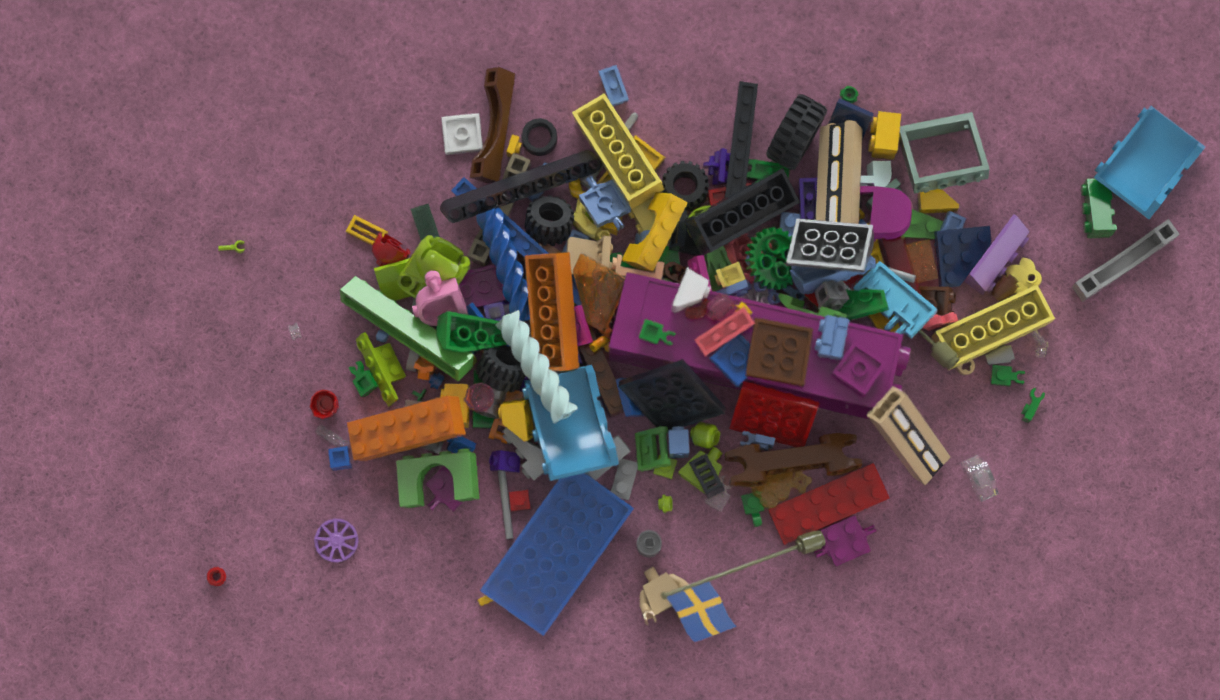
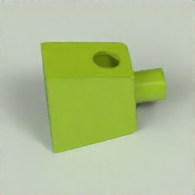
M713 447L707 456L717 475H719L722 466L717 461L723 453ZM700 450L690 461L704 455L705 453ZM688 462L680 469L678 475L704 493ZM705 462L697 466V470L707 465V463ZM710 469L701 473L700 476L710 472ZM714 476L705 480L704 483L714 479Z

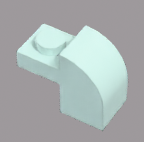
M872 161L867 165V176H861L860 186L886 187L892 175L891 161Z

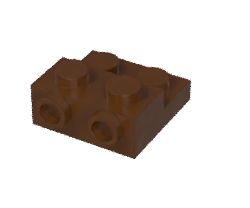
M919 286L922 297L938 309L936 313L938 316L954 312L952 311V303L955 304L956 293L953 292L952 288Z

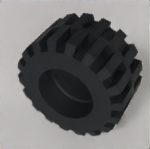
M680 161V164L676 162L672 167H668L666 173L663 174L662 184L664 191L661 193H671L687 202L684 210L694 211L695 207L699 208L701 203H704L709 190V179L705 175V170L700 169V165L697 163L693 165L692 161H688V163ZM684 177L690 178L695 182L696 190L690 195H681L674 189L675 181Z
M542 195L539 199L535 198L527 207L524 224L525 232L533 240H536L538 244L543 243L544 246H547V244L555 246L557 243L560 245L563 241L568 240V236L570 237L574 210L571 209L572 206L570 204H566V200H561L558 196L552 197V195H547L545 197Z
M506 345L485 349L476 367V373L479 379L483 380V383L503 392L519 390L526 376L522 370L521 363L512 354L511 347Z

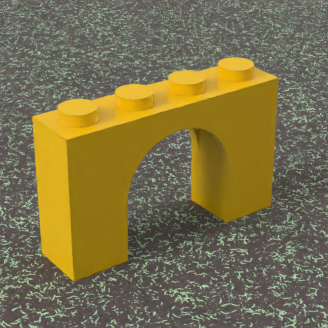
M656 192L647 210L656 214L654 224L642 242L639 244H629L622 261L636 269L653 272L687 202L671 193Z

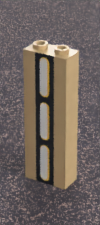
M849 120L839 124L830 123L827 126L820 127L816 220L859 224L862 128L855 121Z
M894 386L867 415L911 476L922 484L926 485L950 458V455L908 396Z

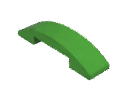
M781 293L778 295L780 301L788 309L823 317L830 315L847 318L846 314L821 306L819 313L803 309L805 301Z

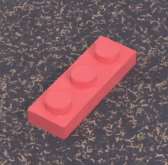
M743 307L696 338L695 341L703 354L707 356L754 325L755 322L746 308Z

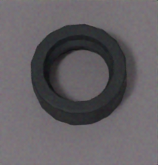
M541 118L532 119L526 123L521 135L524 148L535 156H544L552 152L556 147L558 139L554 125L548 120ZM544 127L549 131L551 138L548 145L542 148L531 145L528 136L533 128Z

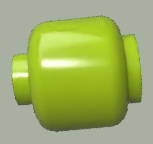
M699 422L691 429L690 437L695 446L711 449L719 443L720 431H718L716 425Z

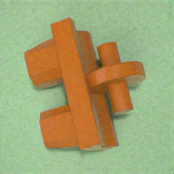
M422 356L414 363V369H418V379L429 380L430 375L435 373L436 366Z

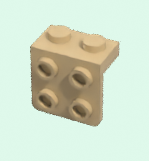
M603 236L598 242L570 237L567 240L566 252H570L571 274L602 280L610 273L612 268L610 255L613 251L611 237Z

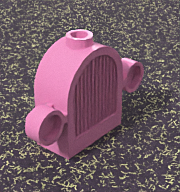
M437 271L426 273L425 282L427 286L418 292L416 305L412 306L415 317H419L427 325L437 326V317L447 311L468 315L466 303L456 277L441 281L440 274Z

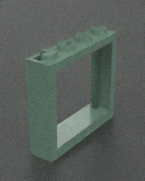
M972 112L900 126L899 143L914 193H926L935 189L942 190L950 186H962L966 183L980 182V180L989 178L990 168ZM970 130L980 166L919 178L908 141Z

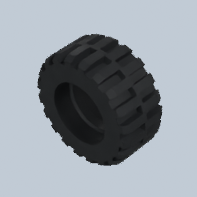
M799 94L780 123L767 149V157L789 170H795L819 130L828 111L827 108L806 95Z

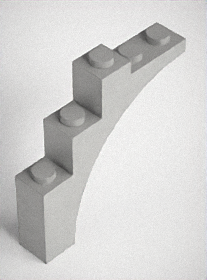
M505 427L503 429L505 433L503 435L504 439L509 444L513 443L516 446L515 452L521 459L524 457L526 459L521 465L523 467L521 471L528 479L532 478L535 480L544 473L542 468L544 460L540 446L529 440H521ZM617 435L612 439L616 446L619 461L630 452V448ZM612 466L586 472L585 474L596 480Z

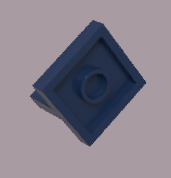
M839 98L828 124H839L849 120L855 121L862 128L863 140L874 113Z

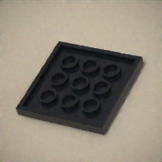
M683 359L619 381L618 387L656 428L668 427V432L672 430V427H686L723 415L726 412V407Z

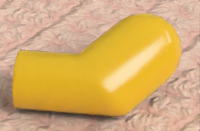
M577 179L569 182L571 195L579 199V195L585 193L582 190L580 180Z
M601 336L590 343L589 347L593 352L601 347H604L609 352L611 340Z

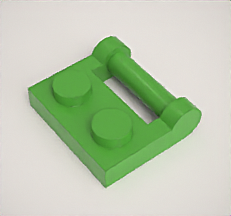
M657 427L635 433L638 471L643 472L659 467L671 466V461L668 459L666 436L668 434V427ZM658 435L661 456L659 460L657 459L656 436Z

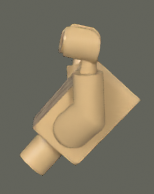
M654 567L644 572L649 583L645 584L640 592L639 606L646 625H648V619L652 618L656 622V615L672 607L667 599L661 597L662 592L667 593L689 585L684 579L675 574L668 575L667 572L659 576Z

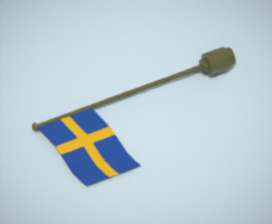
M814 530L797 536V541H795V546L673 591L662 592L661 597L667 599L676 610L684 630L694 642L735 628L737 626L728 616L720 596L709 581L796 549L803 555L819 550L826 544L824 535L820 530Z

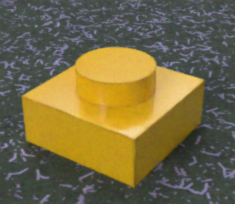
M512 134L506 152L507 157H511L513 153H520L522 143H520L519 136Z

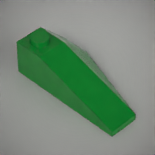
M447 311L437 317L436 335L444 350L463 353L508 345L502 337L501 330L496 327L499 321Z

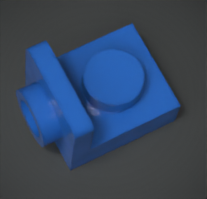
M462 436L446 440L448 442L446 450L452 453H458L459 449H469L470 452H473L476 447L475 442Z

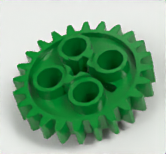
M775 227L763 229L762 232L756 233L757 237L751 238L753 243L747 244L751 250L745 252V254L749 255L745 262H750L746 269H752L750 277L756 276L754 282L761 281L760 287L767 286V290H780V288L784 289L789 285H793L790 273L792 267L785 265L787 258L784 255L786 252L788 257L793 236H788V230L782 232V228L775 229Z

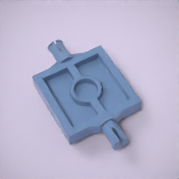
M593 176L588 177L586 182L591 188L587 192L580 194L579 200L597 228L613 222L617 230L623 229L624 224L619 218L630 213L631 207L613 179L597 184Z

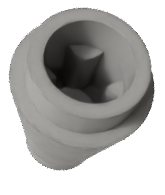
M1004 344L985 354L988 365L1009 363L1015 359L1011 345L1006 346Z

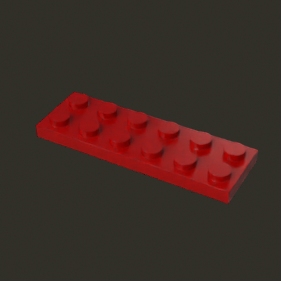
M872 463L768 509V512L783 545L797 540V536L814 530H820L886 501L890 497L875 464Z

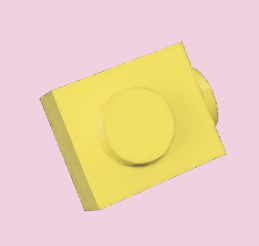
M740 262L716 270V282L718 286L722 285L723 288L746 279Z

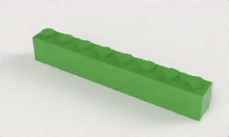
M355 276L340 289L342 303L455 380L459 381L473 368V355L470 351L460 353L444 350L436 335L437 329H433L423 323L409 310L402 308L396 301L384 296L381 291L375 290L365 280Z

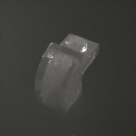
M979 455L961 462L962 468L970 478L973 490L981 502L999 494L996 481L986 461H982Z

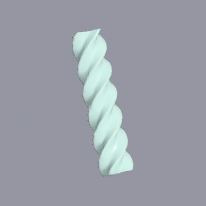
M519 310L512 314L504 315L502 320L496 324V327L501 330L504 341L511 346L512 354L521 363L524 374L531 379L532 387L541 396L542 404L550 412L553 423L570 417L578 408L569 402L568 391L564 387L559 386V377L556 372L549 369L547 356L539 353V343L536 339L529 336V326L519 320Z

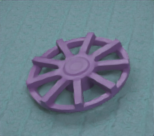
M331 519L321 524L314 538L318 554L330 562H342L349 559L355 553L358 546V535L355 528L349 522L342 519ZM337 522L345 524L340 533L338 532ZM334 523V533L328 530L326 527L328 524ZM350 527L354 535L344 537L343 534ZM322 529L329 535L328 538L319 537ZM355 538L354 547L346 544L345 540ZM318 540L328 541V544L320 549ZM344 546L352 551L347 556H344L341 547ZM331 547L330 556H325L322 552ZM335 549L339 550L342 558L333 559Z

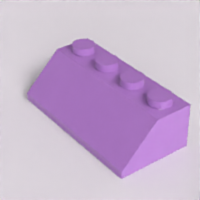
M1013 214L964 281L982 295L986 291L990 293L996 284L993 282L997 276L1001 278L1007 270L1004 267L1008 261L1012 263L1018 255L1015 252L1019 246L1023 248L1029 240L1026 236L1030 231L1015 214Z

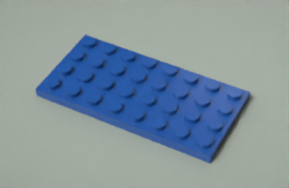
M585 473L559 479L480 591L544 636L634 508Z

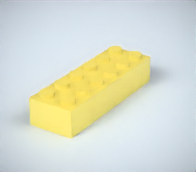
M605 93L572 112L576 124L628 202L631 210L652 198L656 192L664 191L662 181Z
M1037 284L936 331L931 337L935 343L945 341L958 354L957 357L960 360L953 367L955 368L1050 324L1055 317Z

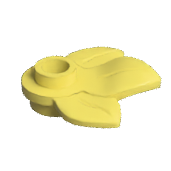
M1022 257L1020 265H1010L1005 271L1007 276L1011 274L1018 280L1017 284L1019 287L1014 294H1018L1037 284L1039 286L1042 281L1041 274L1035 270V264L1028 258ZM1030 276H1035L1034 281H1029L1028 279Z

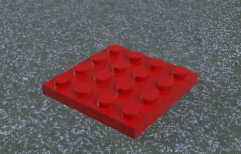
M743 381L729 429L742 433L747 431L754 435L759 434L773 437L777 443L792 447H803L810 433L819 402L810 398L799 397L792 393L781 392L774 388L763 387L753 382Z

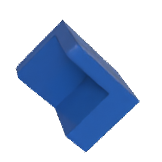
M348 446L328 449L330 468L333 471L352 468Z

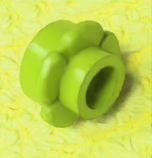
M663 494L662 498H659V510H662L663 513L672 511L673 501L671 496Z

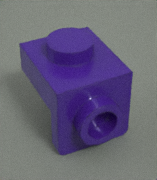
M493 451L489 458L490 471L499 470L519 473L520 457L515 452Z

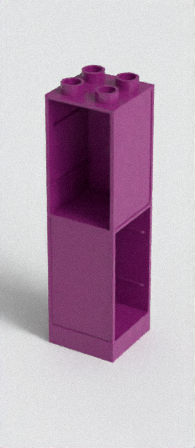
M626 273L609 345L610 361L652 370L683 359L703 382L741 390L743 382L736 387L709 360L722 346L705 356L695 339L734 314L737 309L736 304L739 305L743 302L753 312L750 315L753 321L756 317L813 328L804 387L747 377L744 380L745 382H753L763 387L774 388L775 390L792 393L803 398H810L819 402L818 408L868 420L870 419L867 415L893 386L902 392V385L893 384L894 376H902L903 370H906L910 355V348L901 346L903 334L849 322L842 358L852 343L856 341L887 363L866 395L863 396L832 375L840 361L817 356L818 351L815 350L816 340L821 339L822 334L821 331H818L820 320H824L825 317L709 291L707 298L703 297L700 303L675 313L672 312V306L681 284L634 273ZM645 319L664 325L662 329L664 332L671 331L676 333L675 337L671 335L666 337V340L672 342V345H666L662 340H659L656 345L638 339ZM753 325L740 333L749 343L751 342Z

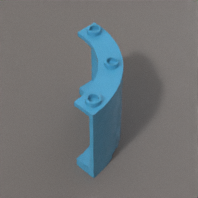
M1152 106L1148 109L1143 108L1137 116L1140 120L1122 142L1117 141L1112 148L1113 154L1105 164L1101 162L1094 170L1097 172L1094 176L1096 180L1148 219L1153 216L1167 195L1183 176L1181 171L1184 168L1188 170L1206 147Z
M592 365L557 373L559 386L564 387L568 391L569 402L576 405L578 409L570 417L553 423L550 412L543 406L541 396L534 391L531 379L524 380L525 388H522L524 399H528L535 427V430H532L535 442H539L544 463H542L544 475L548 474L550 481L619 465L616 446L611 433L607 429L608 424L604 409L601 407L600 400L597 401L600 393Z

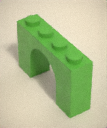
M459 449L458 453L452 454L451 451H442L436 456H433L432 453L421 454L420 458L404 456L403 460H396L400 507L413 508L424 506L423 481L426 474L436 466H445L450 470L453 476L455 500L460 502L480 500L476 453L470 452L469 449Z

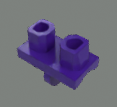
M721 148L720 151H715L714 156H709V162L703 163V167L708 169V175H713L712 185L718 186L727 181L728 171H725V167L729 164L730 153H727V149Z

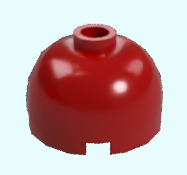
M379 232L372 244V253L377 259L376 263L379 266L405 260L411 252L408 248L406 251L400 246L402 243L388 234H384L383 237L381 232Z

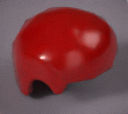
M323 389L317 391L311 397L309 407L314 414L313 416L327 419L337 413L339 401L332 391Z

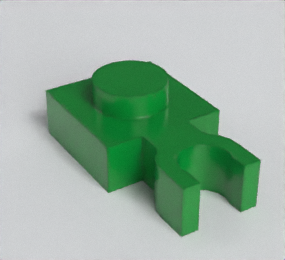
M645 319L638 339L656 345L659 340H662L664 344L671 346L672 342L667 341L666 337L668 335L675 337L676 333L671 331L664 332L662 331L664 325Z
M357 361L355 363L358 369L356 370L355 367L350 366L349 370L356 376L352 382L361 397H366L379 386L371 371H364L362 361Z
M992 365L990 385L1010 387L1011 381L1023 385L1024 381L1018 380L1017 375H1024L1025 371L1014 373L1011 366Z

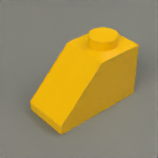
M935 189L926 193H918V206L921 213L957 212L959 209V204L943 190Z

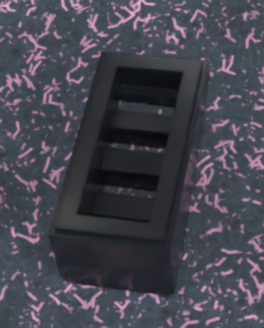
M707 454L689 462L708 499L725 491ZM705 462L707 463V465L697 470V466ZM710 469V472L700 476L701 473ZM714 476V479L704 483L705 480Z

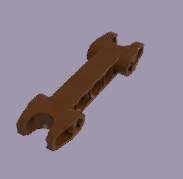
M844 433L825 434L819 437L820 444L766 452L761 451L759 444L744 445L725 452V461L739 462L745 469L744 472L730 477V486H762L768 482L767 476L820 468L826 469L827 476L843 475L859 469L863 465L862 459L848 458L842 451V448L855 444L857 436Z

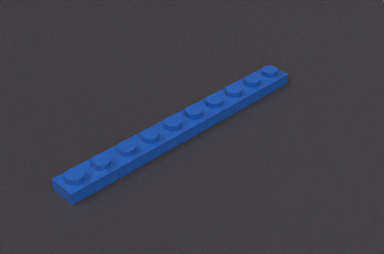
M463 177L451 191L458 196L477 188ZM503 212V224L508 227L511 235L510 242L515 246L517 252L524 258L526 255L548 254L546 250ZM572 275L574 303L577 306L582 305L583 311L591 317L603 302Z

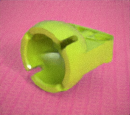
M428 235L421 240L401 271L397 281L398 286L416 299L418 292L427 286L425 275L430 271H437L440 274L441 281L456 277L457 283L460 285L469 271L470 260L467 256H463V251L451 242L441 237L434 238L432 235ZM407 276L411 278L412 281L406 282L404 281L403 277Z

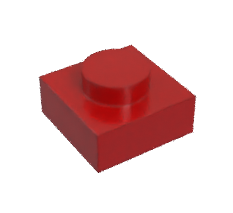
M528 490L509 492L511 512L531 509Z

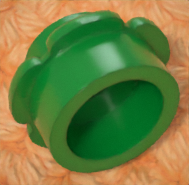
M846 86L840 91V97H842V100L853 104L857 101L858 91L852 86Z

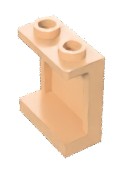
M617 254V258L613 257L611 269L617 275L626 276V273L629 272L662 279L664 262L658 261L652 272L621 266L622 255Z

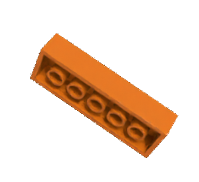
M570 252L526 255L525 266L531 337L538 341L539 353L547 356L550 370L567 371L578 369L579 360Z
M449 395L347 422L353 460L368 461L466 435L459 397Z

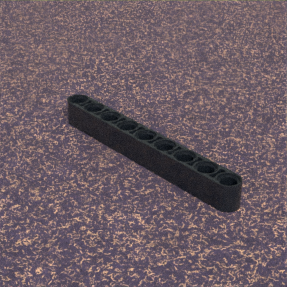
M585 150L446 199L441 203L440 211L449 222L457 223L491 209L502 207L594 174L601 169L602 162L591 150Z

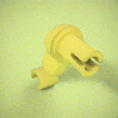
M578 199L573 225L583 234L597 241L603 236L611 237L608 230H602L600 227L597 228L585 215L586 209Z

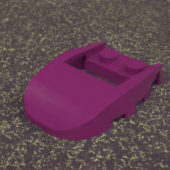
M860 186V196L863 194H873L870 225H873L874 242H876V239L885 238L888 240L903 235L911 224L912 202L910 198L895 188Z

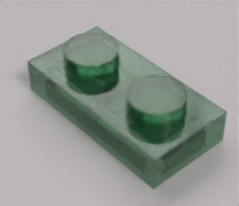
M429 203L412 208L411 212L420 239L423 240L428 235H432L434 238L440 237Z

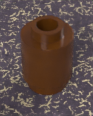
M1011 274L1008 276L1003 275L993 287L992 296L1000 302L1011 297L1019 287L1017 284L1018 280Z

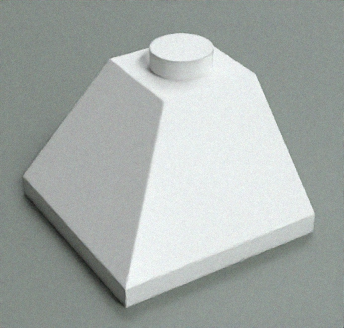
M687 269L674 300L672 312L677 313L700 303L703 297L707 298L711 289L708 286L709 280Z

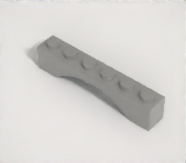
M1169 219L1123 252L1075 282L1072 286L1073 290L1082 302L1086 301L1175 240L1180 235Z

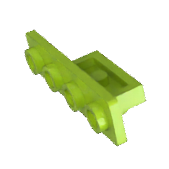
M361 333L356 339L357 347L362 352L365 364L370 369L379 386L382 399L390 407L398 401V396L392 383L403 380L406 375L390 343L374 348L367 333Z

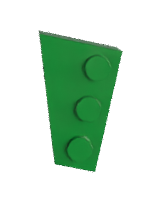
M1095 178L1086 179L1084 185H1081V195L1085 199V203L1082 204L1083 215L1086 214L1083 231L1087 233V238H1110L1117 230L1116 224H1112V216L1115 215L1114 209H1111L1112 191Z

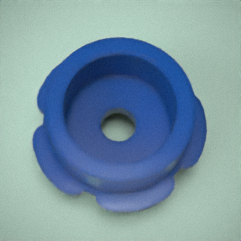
M441 372L438 374L433 373L428 382L431 384L430 388L433 387L438 390L445 376L441 375Z

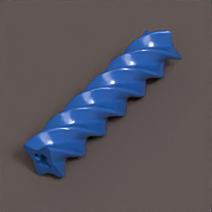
M494 208L476 215L477 224L483 230V240L490 248V260L496 266L497 279L503 284L502 292L505 299L509 302L510 314L519 310L520 321L530 320L527 281L523 278L524 271L521 263L516 260L517 250L510 242V231L503 224L504 214L502 210Z

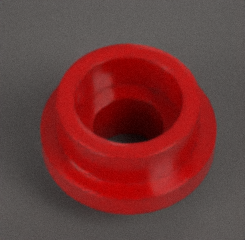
M220 567L211 568L207 573L208 583L216 587L221 586L226 581V572ZM219 573L220 579L214 580V574Z

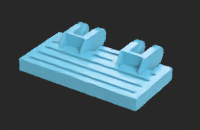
M881 261L853 287L856 291L860 289L884 290L889 310L880 313L887 319L895 314L886 324L884 330L890 331L900 321L903 325L895 333H905L909 338H912L938 311L936 307Z

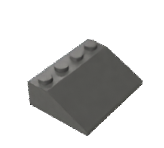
M796 218L786 265L865 272L874 244L873 225Z

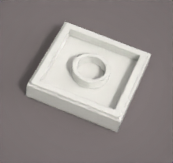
M479 113L442 117L445 155L478 152L482 149Z

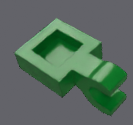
M1033 388L1029 393L1031 403L1029 405L1026 403L1021 412L1024 415L1022 421L1026 423L1032 420L1039 403L1045 397L1044 392L1040 397H1035L1034 392L1036 388Z
M760 491L742 495L741 500L745 516L751 514L754 527L762 526L759 512L764 511Z

